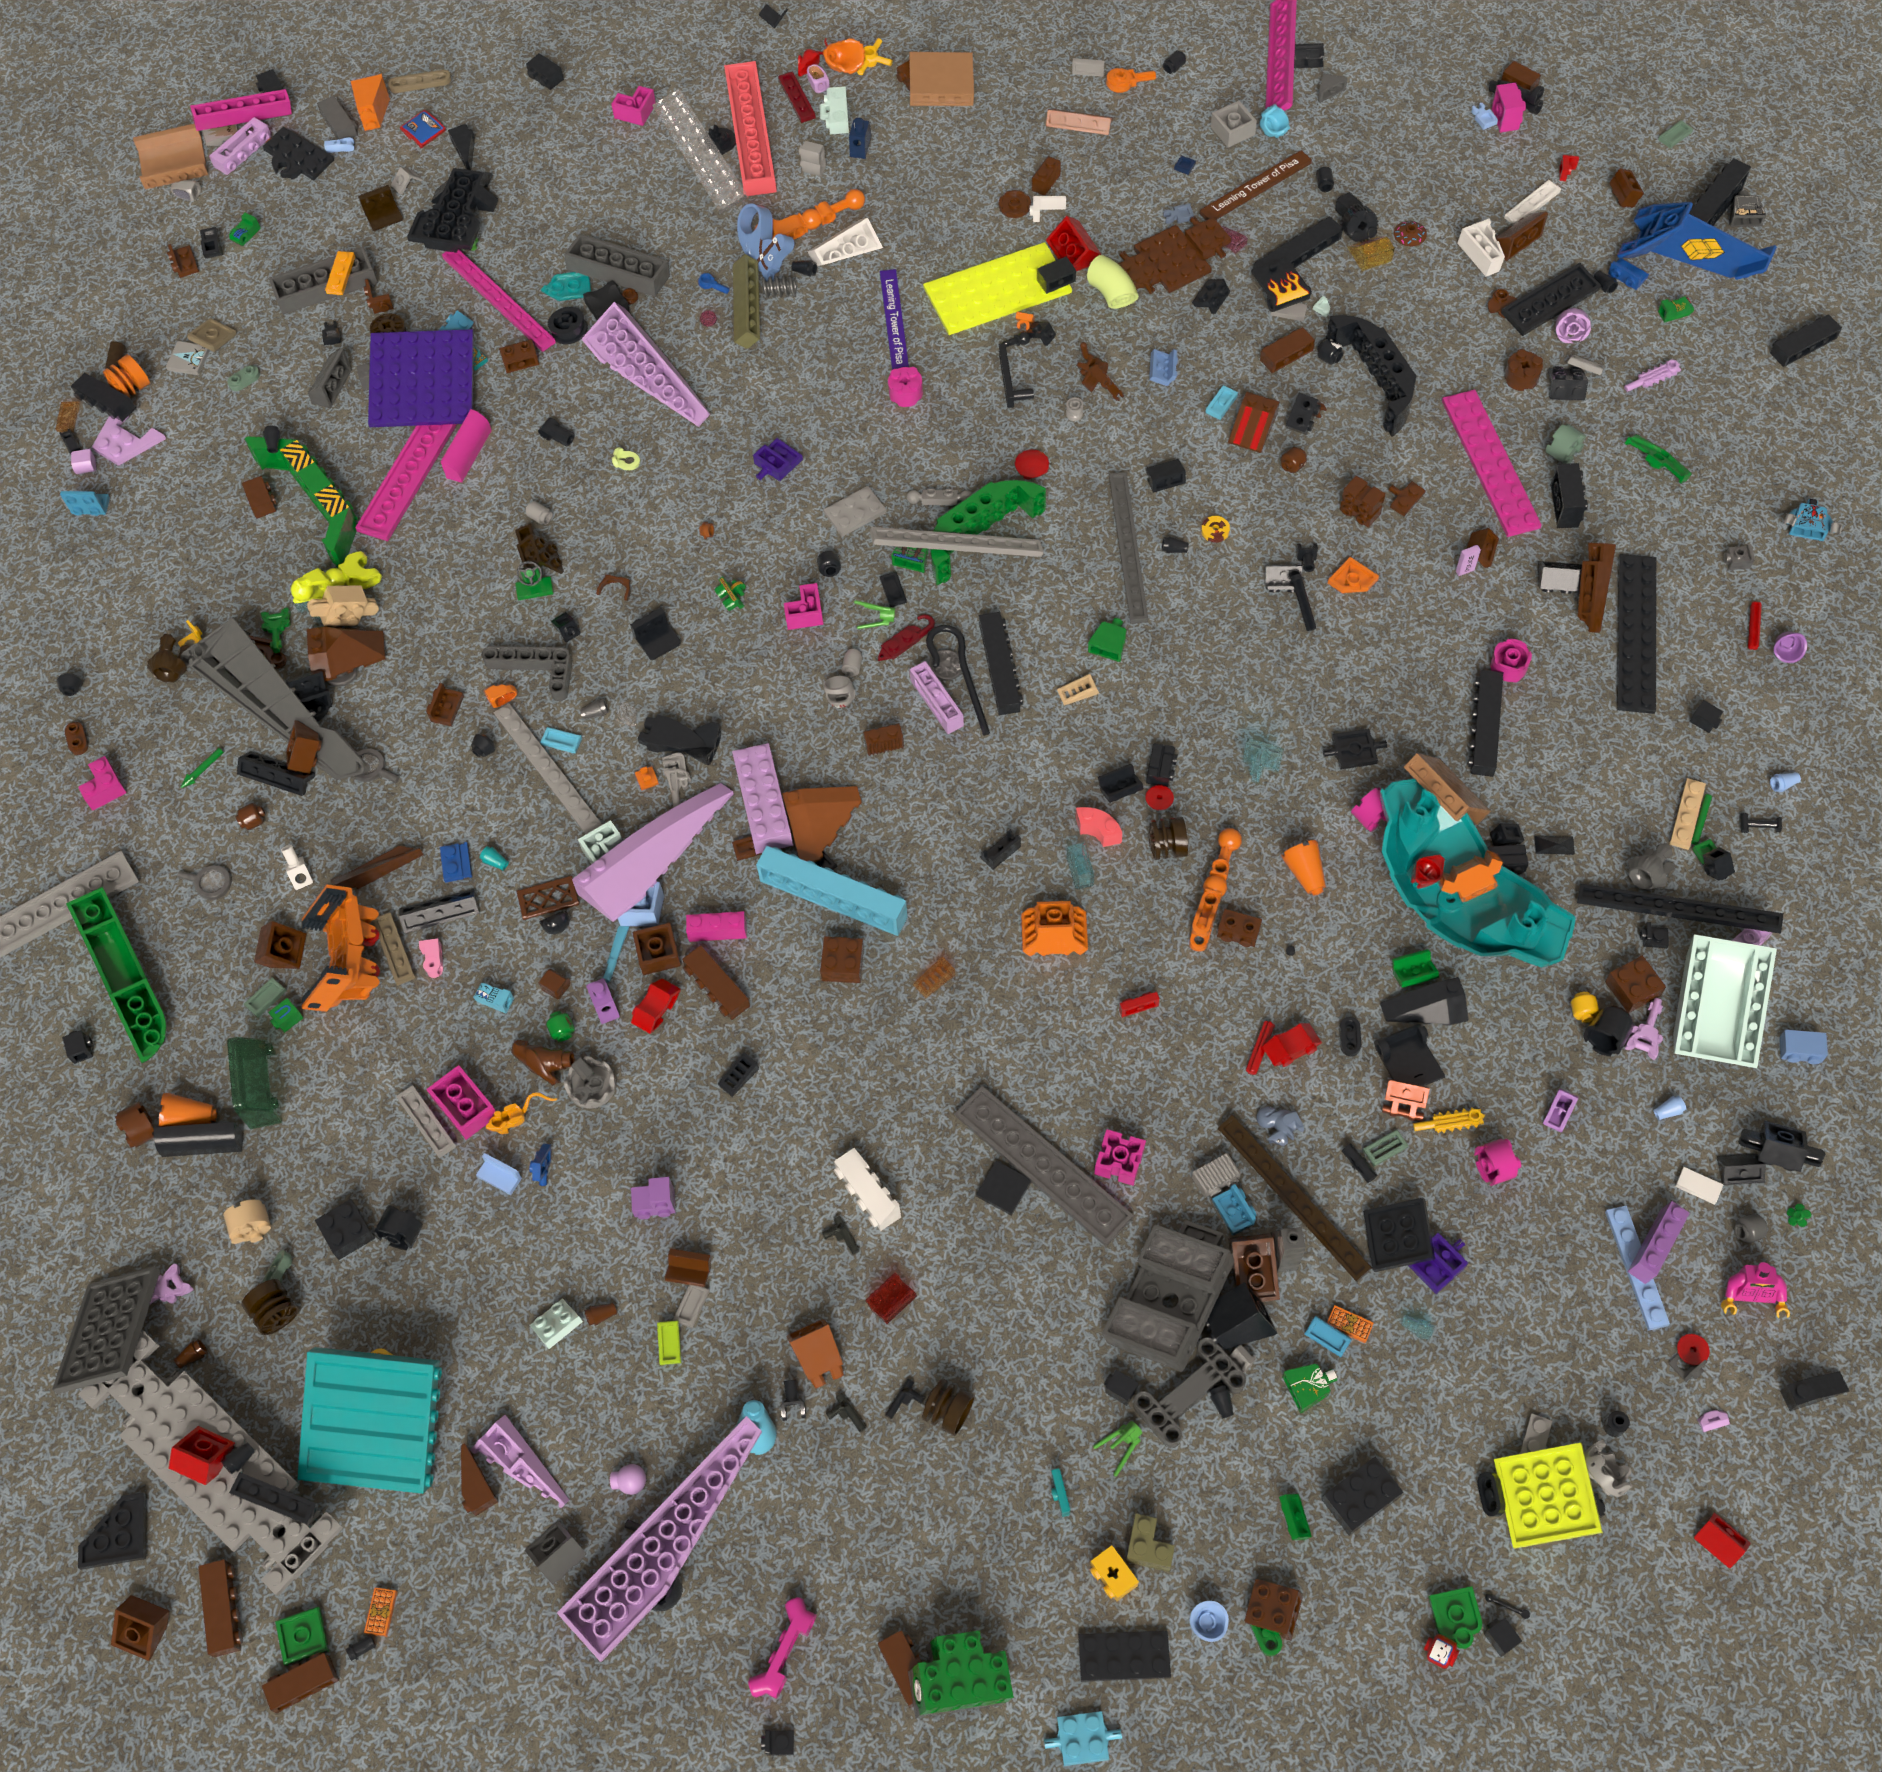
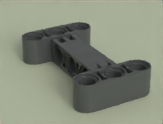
M1203 1338L1198 1345L1197 1355L1204 1365L1159 1403L1150 1393L1145 1391L1137 1393L1134 1398L1133 1407L1135 1412L1168 1448H1176L1181 1442L1182 1431L1175 1421L1207 1395L1210 1390L1222 1383L1226 1385L1227 1390L1230 1389V1393L1238 1394L1245 1387V1374L1212 1338ZM1209 1346L1213 1352L1207 1354L1201 1348ZM1223 1362L1227 1368L1224 1370L1218 1369L1216 1363ZM1237 1378L1241 1381V1385L1234 1386L1230 1380ZM1144 1399L1148 1401L1149 1406L1142 1408L1137 1402ZM1160 1416L1163 1419V1423L1155 1424L1152 1418ZM1173 1432L1178 1438L1175 1441H1171L1166 1437V1434Z

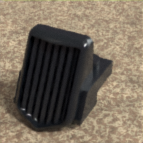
M316 670L286 680L290 688L296 689L294 691L295 695L310 713H316L313 717L319 722L328 713V708L332 707L330 692L325 688L323 671Z

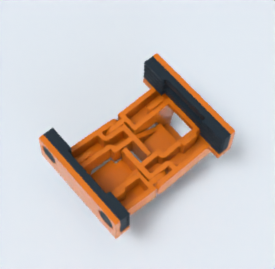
M327 884L302 918V929L306 927V929L310 928V930H313L315 928V931H317L319 928V931L323 929V932H327L328 951L331 958L329 966H326L322 971L321 977L311 990H308L302 997V1009L327 1012L329 1008L338 1006L342 1000H366L370 996L371 990L380 983L377 978L380 974L378 965L361 957L364 946H372L379 939V931L375 926L370 925L372 920L378 917L379 913L374 908L359 905L357 896L352 894V888Z

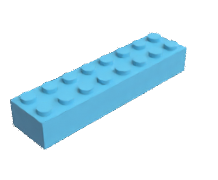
M766 846L756 864L760 882L896 936L899 935L908 918L906 900L901 896H893L881 888L875 889L863 881H855L848 875L837 874L830 868H822L812 861H804L794 854H786L777 847L771 848Z

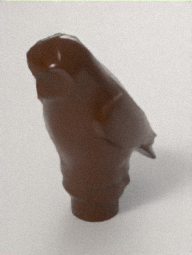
M516 1040L511 1049V1053L516 1059L552 1086L556 1083H561V1080L555 1076L554 1072L556 1070H565L575 1062L572 1051L565 1052L563 1049L551 1050L541 1045H529L528 1041Z

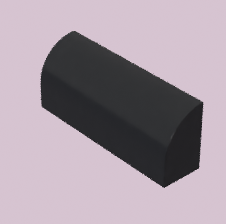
M235 1122L154 1127V1143L157 1152L162 1157L242 1152L244 1133Z

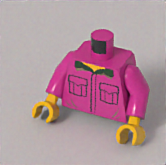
M1761 1262L1759 1265H1745L1738 1273L1728 1279L1725 1293L1727 1299L1721 1303V1308L1725 1314L1728 1307H1730L1732 1315L1736 1314L1737 1308L1733 1303L1734 1299V1301L1776 1303L1778 1301V1304L1775 1306L1777 1317L1779 1318V1312L1785 1310L1787 1318L1790 1316L1788 1306L1785 1304L1787 1301V1285L1783 1278L1776 1274L1775 1267L1765 1262Z

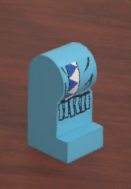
M480 983L473 996L477 1002L503 1013L508 1012L514 1000L511 991L493 988L485 983Z

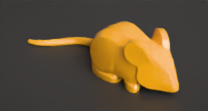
M532 1093L527 1097L522 1109L515 1103L506 1106L502 1112H494L495 1116L490 1119L486 1128L499 1134H508L509 1128L517 1127L525 1121L524 1114L532 1097L540 1096L549 1101H556L557 1098L553 1099L541 1093Z

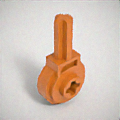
M1115 68L1108 72L1106 85L1111 91L1117 93L1127 92L1131 87H1136L1137 82L1155 80L1156 72L1135 73L1134 69Z

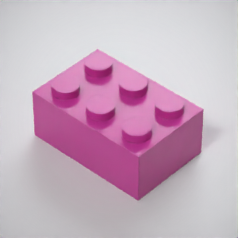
M459 1065L426 1089L433 1101L465 1140L486 1126L490 1119L495 1116L494 1112L496 1110Z

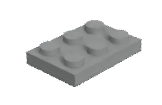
M869 486L823 509L825 516L841 537L887 513L886 508Z

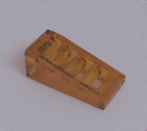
M941 957L913 986L927 999L955 976V969L944 957ZM937 972L941 978L939 979L934 973ZM929 977L935 982L934 984L928 980ZM923 982L929 987L928 990L922 985Z

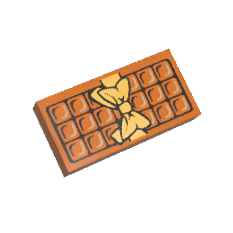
M1335 1305L1327 1323L1347 1336L1366 1343L1374 1324Z
M374 1588L364 1631L365 1634L388 1636L398 1593L396 1590Z

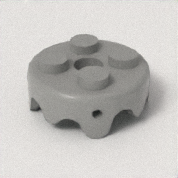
M586 1056L583 1059L595 1072L594 1075H599L604 1080L601 1092L595 1093L592 1096L589 1095L588 1100L584 1104H580V1100L584 1096L577 1094L574 1097L573 1092L577 1088H583L587 1081L584 1082L572 1067L569 1069L567 1079L564 1080V1086L572 1102L582 1108L592 1109L606 1104L611 1099L616 1089V1079L612 1069L605 1061H597L590 1056Z
M1600 1440L1584 1451L1589 1476L1591 1479L1596 1480L1605 1494L1620 1497L1633 1486L1630 1482H1626L1631 1474V1468L1627 1465L1618 1466L1613 1452H1601L1606 1443L1604 1440Z

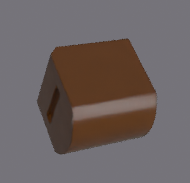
M548 969L538 983L542 991L556 999H560L569 988L570 979L553 969Z

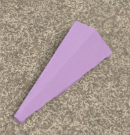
M506 1415L496 1421L487 1433L470 1449L474 1454L479 1451L487 1456L486 1461L490 1464L494 1461L504 1468L503 1472L528 1488L535 1486L543 1491L541 1496L544 1498L551 1496L559 1502L560 1508L569 1501V1498Z

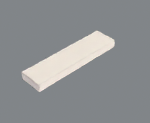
M1550 180L1546 181L1506 213L1504 218L1515 225L1521 218L1535 213L1560 193L1561 188Z

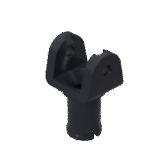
M1297 543V560L1303 561V568L1306 572H1312L1315 569L1314 560L1317 559V543H1313L1312 548H1302L1301 543Z
M797 1379L783 1381L786 1400L781 1404L782 1420L787 1421L786 1406L800 1404L801 1417L806 1418L805 1403L798 1398Z

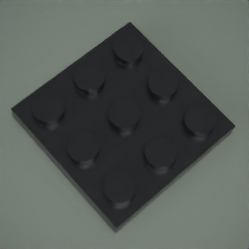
M1423 1197L1363 1211L1372 1270L1374 1272L1435 1260L1426 1201Z

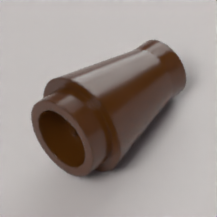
M613 1302L589 1306V1309L584 1310L589 1326H596L617 1314Z
M199 1339L191 1341L174 1358V1362L182 1369L204 1358L205 1354L208 1353L207 1348Z

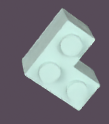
M610 820L579 838L578 841L583 853L590 863L593 864L620 844L622 838Z

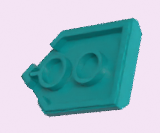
M576 272L556 274L551 278V282L547 286L544 285L540 290L557 301L584 298V293L591 292L590 278Z

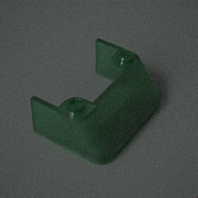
M228 1038L231 1095L235 1112L250 1130L282 1123V1119L276 1113V1109L279 1108L278 1099L273 1097L270 1092L268 1059L276 1055L272 1043H269L266 1039Z

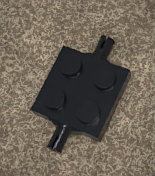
M1370 729L1336 733L1332 735L1334 748L1323 749V756L1335 755L1340 770L1375 765L1378 763L1376 749L1387 748L1386 740L1375 742L1371 736Z

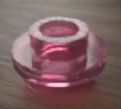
M710 310L704 311L700 316L701 324L706 327L713 326L717 321L716 315Z

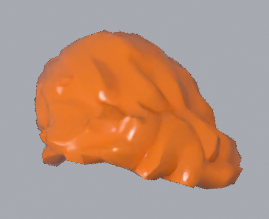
M849 38L829 44L823 50L826 64L831 69L853 74L864 65L865 50L860 41Z

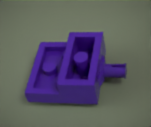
M776 438L769 446L764 444L753 455L754 464L762 469L756 474V478L761 481L768 474L781 481L803 460V456Z
M1439 1233L1432 1238L1435 1260L1408 1265L1435 1294H1438L1468 1265V1262L1458 1253L1465 1246V1243H1461L1462 1240L1458 1239L1451 1246Z

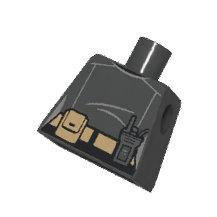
M1746 190L1740 191L1734 197L1731 204L1730 227H1762L1766 218V212L1759 196L1749 195Z

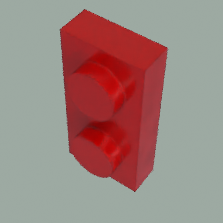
M1147 992L1138 998L1123 1000L1119 1005L1121 1017L1159 1006L1160 998L1158 993Z

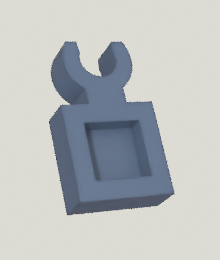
M1190 204L1175 206L1174 211L1165 210L1163 212V217H1166V224H1170L1174 220H1177L1178 223L1188 222L1194 216Z

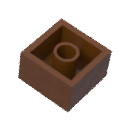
M671 923L632 932L643 976L681 966Z
M824 936L820 968L822 981L861 983L864 955L862 938Z
M1643 955L1610 972L1605 981L1628 1013L1653 1001L1654 998L1660 997L1666 988Z

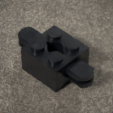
M1765 1120L1760 1132L1743 1129L1738 1140L1741 1146L1757 1150L1759 1161L1766 1165L1783 1167L1788 1171L1795 1170L1801 1172L1804 1163L1820 1167L1826 1155L1822 1149L1808 1146L1805 1131Z

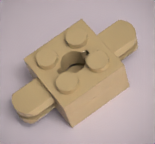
M327 586L322 599H311L307 603L310 615L312 617H320L324 626H356L359 624L362 616L375 615L379 611L375 598H366L362 586Z

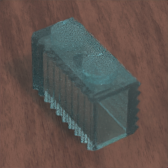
M1085 843L1068 846L1066 859L1075 889L1093 886L1094 873Z

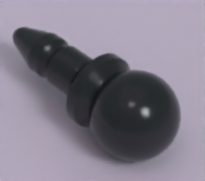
M1022 331L1018 335L1015 334L1014 338L1005 340L1001 344L1005 343L1006 347L1015 344L1017 346H1020V344L1026 345L1030 342L1031 337L1028 332Z

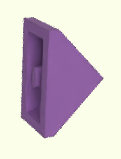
M1559 1088L1543 1124L1562 1133L1579 1097Z

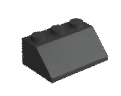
M339 348L329 355L328 359L323 363L320 373L316 376L314 384L309 388L308 395L312 404L331 409L352 369L343 348Z

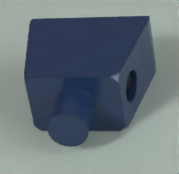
M855 118L853 120L849 134L850 157L866 159L872 135L870 122L862 118Z

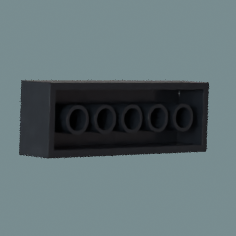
M1735 158L1729 164L1726 163L1722 173H1718L1713 184L1710 183L1705 194L1699 196L1697 204L1692 205L1689 214L1714 226L1732 204L1734 197L1743 190L1751 166Z

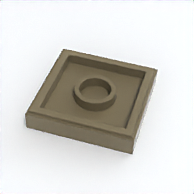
M209 318L187 334L188 340L213 352L237 335L236 330L212 318Z

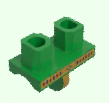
M723 576L718 579L721 584L714 589L716 594L721 599L727 594L729 595L728 598L722 601L725 608L729 611L735 607L743 608L744 604L738 594L740 596L744 595L743 591L746 588L744 582L733 580L731 586Z

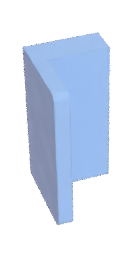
M484 1153L482 1158L485 1162L476 1176L511 1195L522 1179L519 1172Z

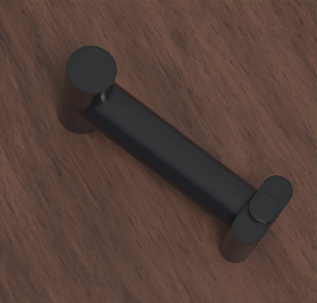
M1741 813V833H1748L1749 827L1774 828L1776 832L1780 833L1782 830V817H1777L1776 821L1748 820V814Z

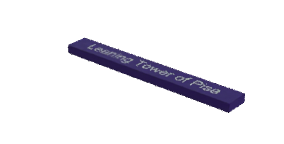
M896 269L880 271V280L893 370L909 367Z

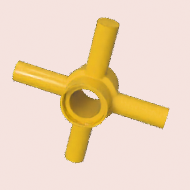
M877 38L873 46L869 45L863 48L865 50L864 65L857 71L859 75H863L867 67H874L877 62L888 66L892 65L893 60L878 56L877 50L882 44L880 38Z

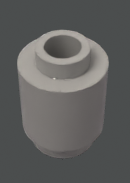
M533 501L526 507V515L539 524L547 525L551 521L552 512L542 504Z
M849 649L845 653L841 670L846 676L853 677L859 674L862 662L861 652L856 649Z

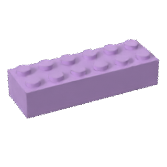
M769 743L732 751L756 854L763 853L766 846L779 849L793 846Z

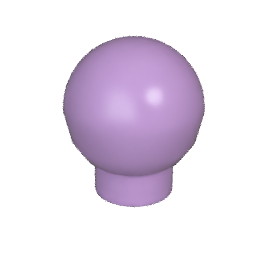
M636 1464L623 1466L619 1471L611 1472L610 1474L612 1490L620 1489L625 1494H637L646 1484V1474Z

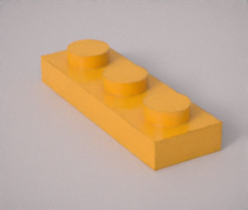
M337 252L325 288L327 294H344L355 260L354 252Z

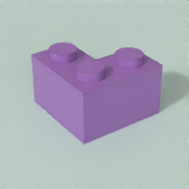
M669 1177L648 1179L649 1186L631 1188L632 1212L638 1219H648L653 1215L668 1217L670 1214L676 1213L675 1191Z

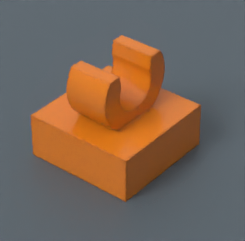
M1017 312L1016 320L1019 321L1017 328L1020 329L1022 324H1026L1027 331L1030 328V324L1035 322L1034 315Z
M652 766L640 768V771L635 772L641 791L659 784Z

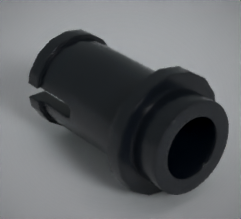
M369 1634L357 1643L349 1644L346 1652L351 1661L354 1659L359 1660V1656L376 1648V1644Z

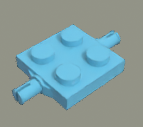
M1102 1711L1057 1717L1059 1729L1057 1738L1044 1739L1045 1749L1059 1747L1064 1766L1109 1760V1740L1122 1739L1121 1729L1107 1731Z

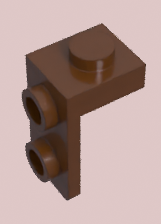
M365 279L366 286H363L365 295L369 296L366 299L369 309L372 308L374 314L394 309L389 294L373 297L369 280Z

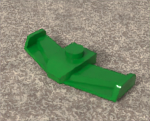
M1637 434L1628 437L1624 443L1625 445L1631 444L1648 454L1645 460L1649 462L1651 467L1655 469L1666 467L1679 479L1680 484L1686 482L1692 475L1669 452Z

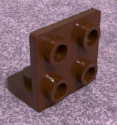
M1256 1579L1244 1621L1246 1624L1277 1632L1283 1639L1292 1641L1303 1596L1299 1590Z

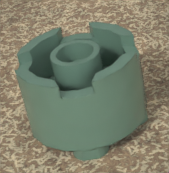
M1568 423L1566 425L1563 424L1552 436L1554 438L1552 445H1547L1546 453L1562 464L1571 463L1575 453L1582 451L1586 435Z

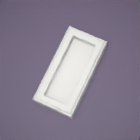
M1683 1167L1675 1187L1715 1205L1723 1184Z

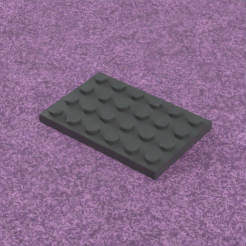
M156 1266L88 1284L52 1388L55 1393L60 1394L128 1375L160 1274V1270Z

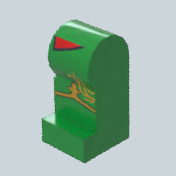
M1681 297L1673 301L1668 299L1662 300L1658 309V313L1664 323L1689 316L1694 311V307L1688 297Z

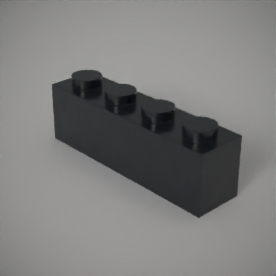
M1829 314L1822 318L1819 317L1813 323L1804 325L1800 330L1791 332L1787 337L1776 340L1772 345L1773 348L1770 354L1785 367L1837 339L1842 327Z
M85 372L71 385L75 392L74 396L78 400H84L91 407L95 406L101 413H107L112 419L116 418L123 422L136 409L128 396Z

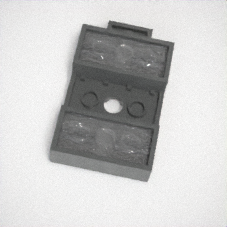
M1185 1220L1180 1232L1154 1224L1137 1260L1141 1266L1126 1299L1119 1297L1102 1332L1106 1342L1112 1346L1183 1372L1234 1264V1258L1230 1250L1220 1247L1224 1238L1223 1233ZM1176 1295L1179 1298L1178 1304L1174 1308H1166L1163 1305L1165 1297Z

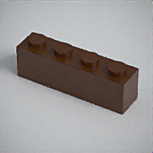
M701 945L682 959L685 973L689 977L692 975L696 979L694 982L700 990L705 989L708 999L713 1004L716 1002L720 1006L718 1009L724 1017L728 1016L733 1020L750 1007L749 999Z
M225 1559L200 1565L198 1568L208 1655L215 1658L241 1651L240 1644L243 1643L242 1632L238 1630L237 1623L240 1621V1612L235 1605V1600L238 1599V1592L236 1587L233 1586L232 1579L235 1578V1568L233 1564L231 1565Z

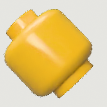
M1589 992L1577 993L1571 1000L1574 1018L1581 1020L1583 1023L1591 1022L1599 1011L1596 996Z

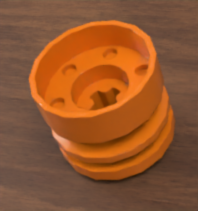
M128 354L117 361L120 369L112 364L110 366L111 370L107 368L103 371L108 384L129 398V393L132 396L136 394L133 385L137 389L142 390L150 384L143 369Z

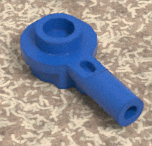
M709 273L702 274L698 279V285L703 289L714 288L725 294H728L730 288L714 281V277Z

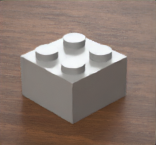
M1240 101L1212 113L1211 128L1228 148L1255 136L1257 120Z

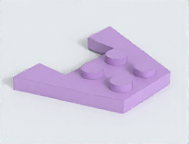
M109 416L92 448L95 452L119 466L165 440L166 437L151 428L139 439L119 427L123 423L116 418L112 419Z

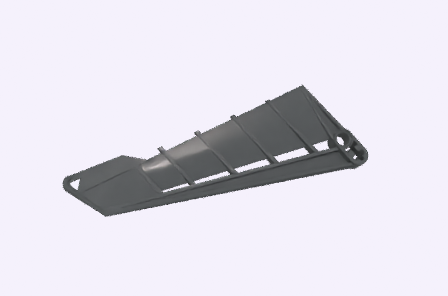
M234 617L181 654L180 659L187 668H192L287 743L289 742L295 720L316 731L319 735V740L322 741L320 751H316V765L335 780L367 773L370 770V765L358 755L337 730L319 725L313 717L316 713H310L295 695L294 691L296 689L290 688L275 670V664H271L255 645L256 642L251 640ZM215 657L220 663L218 664V663H217L214 659H212V658ZM226 667L243 685L234 679L224 668ZM247 689H249L258 699H256ZM358 763L361 765L360 770H358Z

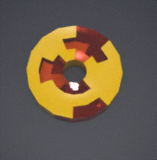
M1211 516L1204 520L1201 533L1207 541L1219 543L1228 537L1230 525L1223 517Z

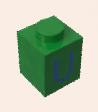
M288 998L268 1012L272 1017L270 1020L271 1024L276 1030L281 1028L284 1033L303 1019L300 1012Z

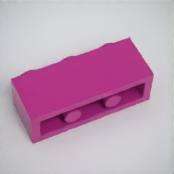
M742 911L686 915L689 942L747 938L745 913Z

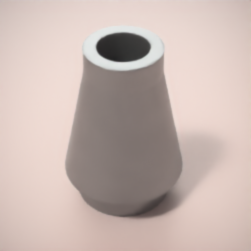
M597 699L580 709V713L583 719L605 716L606 713H609L604 699Z

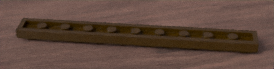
M1231 1115L1217 1128L1356 1282L1373 1268L1234 1115Z

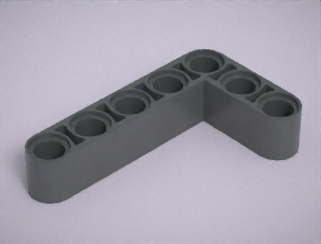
M489 646L482 650L481 656L488 669L551 670L549 689L552 698L560 702L568 697L572 660L566 648Z

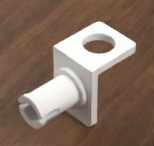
M292 845L283 847L281 852L287 861L285 864L286 872L294 888L298 890L312 884L313 880L305 866L304 858L297 857ZM297 874H305L306 880L303 883L296 882L295 876Z

